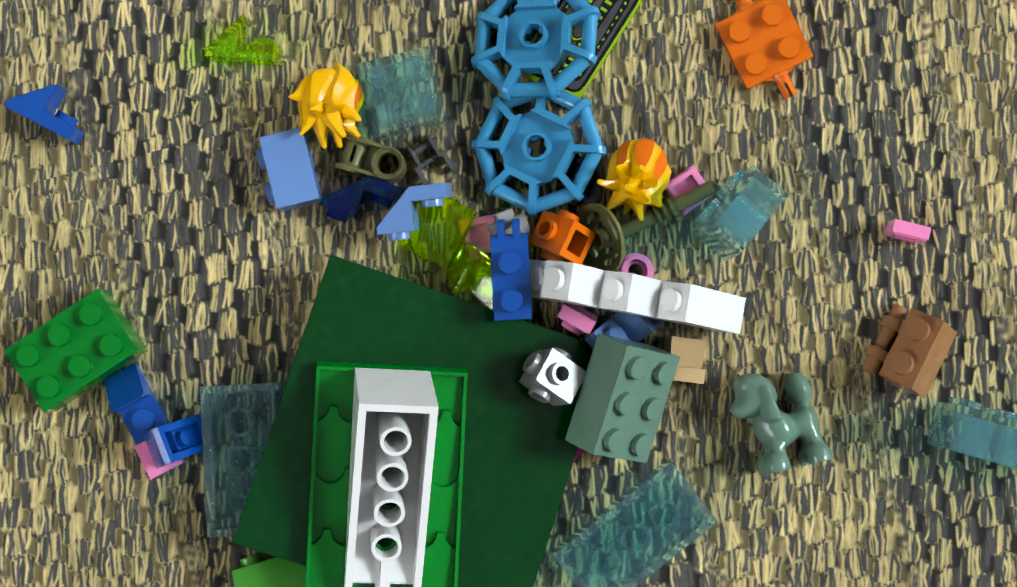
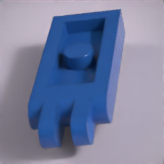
M518 218L512 219V234H505V220L500 219L497 220V235H490L494 321L532 320L528 233H520V219Z

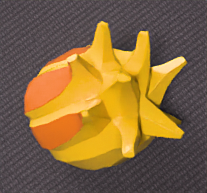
M336 61L333 63L334 69H317L305 76L297 86L296 91L288 96V98L297 101L299 124L302 126L298 135L302 136L312 127L323 149L327 148L328 131L331 133L338 148H343L342 138L347 136L345 130L357 139L361 136L355 126V122L362 121L359 113L365 98L363 88L359 80L355 79L349 70Z
M649 138L629 140L612 154L607 166L606 180H597L598 185L613 192L606 206L609 210L624 204L623 215H626L633 209L638 220L643 221V206L645 204L657 208L663 206L662 195L663 191L668 187L672 170L667 164L665 152L654 140Z

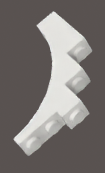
M529 259L531 298L637 315L712 331L740 334L746 301L744 297L693 284L661 281L633 273L606 271L572 262Z

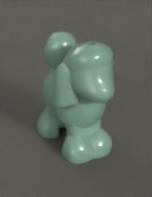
M747 373L738 376L733 381L735 400L731 404L730 412L735 418H748L749 423L753 426L755 436L763 444L764 454L757 461V471L760 476L790 469V460L786 453V447L793 443L795 439H799L802 443L798 454V461L801 466L832 459L831 449L825 444L819 432L817 413L810 405L812 397L810 383L801 373H791L784 379V391L789 400L794 404V410L789 413L779 410L776 404V389L766 377Z

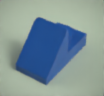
M58 84L10 98L4 105L79 145L85 134L84 131L75 127L78 122L77 119L60 110L54 116L67 92V89Z
M137 362L104 379L112 413H120L136 444L144 442V434L151 429L169 423Z
M199 414L156 427L144 434L157 469L212 448Z

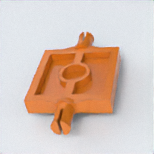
M735 0L739 9L732 16L716 23L715 28L746 90L761 83L775 81L783 96V100L790 98V95L792 97L798 94L788 74L796 66L812 59L813 54L786 0H757L753 2L752 0Z

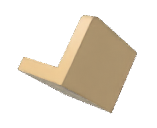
M669 336L667 352L680 357L673 381L704 384L706 371L702 369L705 349L704 340Z

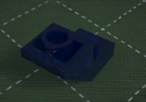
M368 176L322 197L319 205L327 209L325 216L346 223L348 217L354 220L358 219L367 193L372 195L371 202L391 209L392 204H396L405 190Z

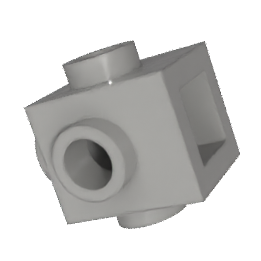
M552 347L535 351L529 355L523 365L525 372L519 383L528 388V394L539 402L550 403L552 406L567 405L573 401L584 380L586 371L571 361L572 357L569 353L560 348Z

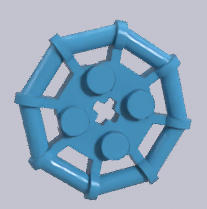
M495 0L483 12L479 11L475 17L477 32L475 52L471 58L472 66L475 70H480L501 92L503 99L510 101L515 97L548 96L556 99L560 97V92L587 67L594 66L598 59L595 55L597 23L601 17L599 8L590 5L586 0H565L576 11L566 15L557 7L560 0ZM514 2H518L513 7L515 9L514 13L509 17L505 15L502 19L499 18ZM582 24L581 47L572 45V32L574 27ZM495 28L498 29L496 46L490 48L491 29ZM534 30H539L542 36L540 41L534 44L526 41L527 37L533 36ZM565 57H574L575 59L554 78L551 70L562 66ZM503 58L511 66L507 77L493 64L494 61ZM522 74H543L545 82H519Z
M539 79L538 82H545V79ZM564 90L560 92V97L553 99L552 96L515 97L509 101L498 95L492 99L493 105L476 140H472L471 148L475 149L486 184L485 192L488 196H496L528 212V215L532 217H537L543 210H548L576 199L581 201L585 197L583 193L601 157L606 155V147L602 145L591 111L592 103L589 99H581ZM536 99L535 108L531 109V112L515 115L511 111V108ZM546 101L555 102L570 111L563 117H560L546 110ZM505 115L509 121L499 141H492ZM578 118L587 145L575 143V137L570 125ZM540 138H544L545 152L543 154L539 153L537 157H532L533 150L529 148V144L531 141L538 142ZM491 150H499L504 160L503 165L505 169L499 175L493 162ZM586 154L572 181L566 173L575 155ZM515 177L529 184L528 196L505 185L506 182ZM560 179L566 186L564 189L539 197V187L542 185L552 184Z

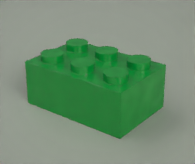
M96 289L5 349L4 352L43 412L48 413L58 411L147 352V349L109 291Z

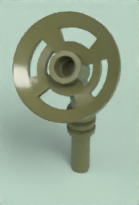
M709 180L674 199L666 198L667 203L662 201L663 206L660 208L652 206L651 211L643 214V221H639L636 217L623 224H619L614 214L604 205L599 203L584 205L578 210L576 216L580 218V224L596 233L591 245L599 254L595 258L589 248L583 264L601 270L616 272L624 259V238L657 223L663 225L665 224V219L671 221L672 216L677 218L680 216L679 212L716 194L711 181ZM597 212L599 216L593 218L590 224H588L587 221L590 215ZM602 222L603 227L597 228V225ZM614 247L612 252L609 253V248ZM618 254L616 260L611 265H607L608 260Z

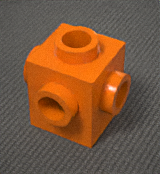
M560 209L559 213L555 214L543 210L529 240V244L541 250L539 257L544 260H563L582 265L596 233L580 224V218L568 211Z

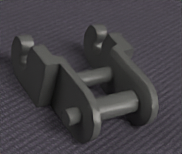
M426 134L427 141L414 149H411L410 146L406 147L409 151L406 156L408 159L413 157L418 165L414 170L424 185L429 183L422 173L423 167L438 158L445 160L452 173L457 171L445 150L440 153L434 144L438 141L436 137L431 139L429 134ZM432 147L435 154L420 163L417 155Z

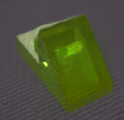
M241 15L205 48V57L211 63L283 66L284 51L279 45H275V41L272 39L254 38L252 43H248L249 20L245 15Z
M464 239L460 242L446 268L451 291L454 294L470 292L494 311L491 258Z

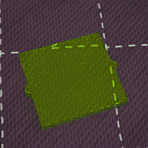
M455 197L443 198V206L422 208L420 202L418 206L420 230L410 231L411 239L401 240L399 246L419 255V259L423 262L429 260L449 270L478 212L457 203Z

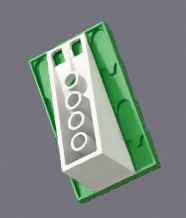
M316 361L305 587H458L468 376L466 368Z

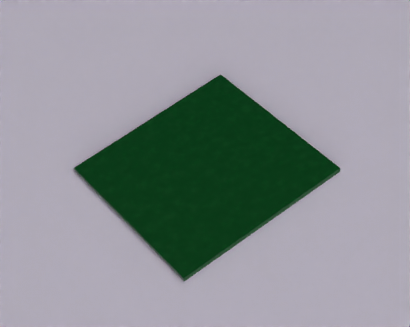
M330 255L232 543L306 566L316 361L466 368L468 376L458 587H533L578 449L577 446L569 443L565 438L582 383L571 404L552 406L550 403H542L532 398L528 394L529 389L519 383L525 372L523 365L533 352L557 347L569 353L572 357L571 361L587 371L593 349L585 341L524 320L494 321V310Z

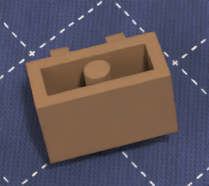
M894 303L889 314L884 315L879 324L882 329L874 345H869L865 353L868 357L862 369L876 375L881 363H883L879 372L881 377L892 385L925 399L957 332L945 321L913 308L910 309L903 323L902 320L907 309ZM895 334H898L890 352H887Z

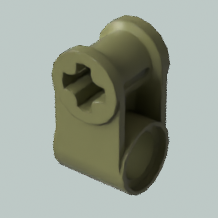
M346 133L347 136L343 138L346 141L340 162L335 163V169L354 176L368 177L389 184L398 183L405 178L408 164L397 149L376 143L362 136L357 139L350 133ZM388 157H395L399 161V167L392 174H384L381 171V164Z

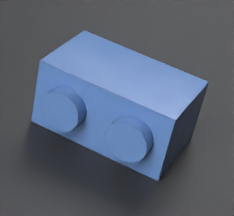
M301 127L259 137L261 148L256 149L260 169H267L270 183L264 185L269 205L275 204L276 209L280 212L324 202L307 133H304L302 136L298 135Z

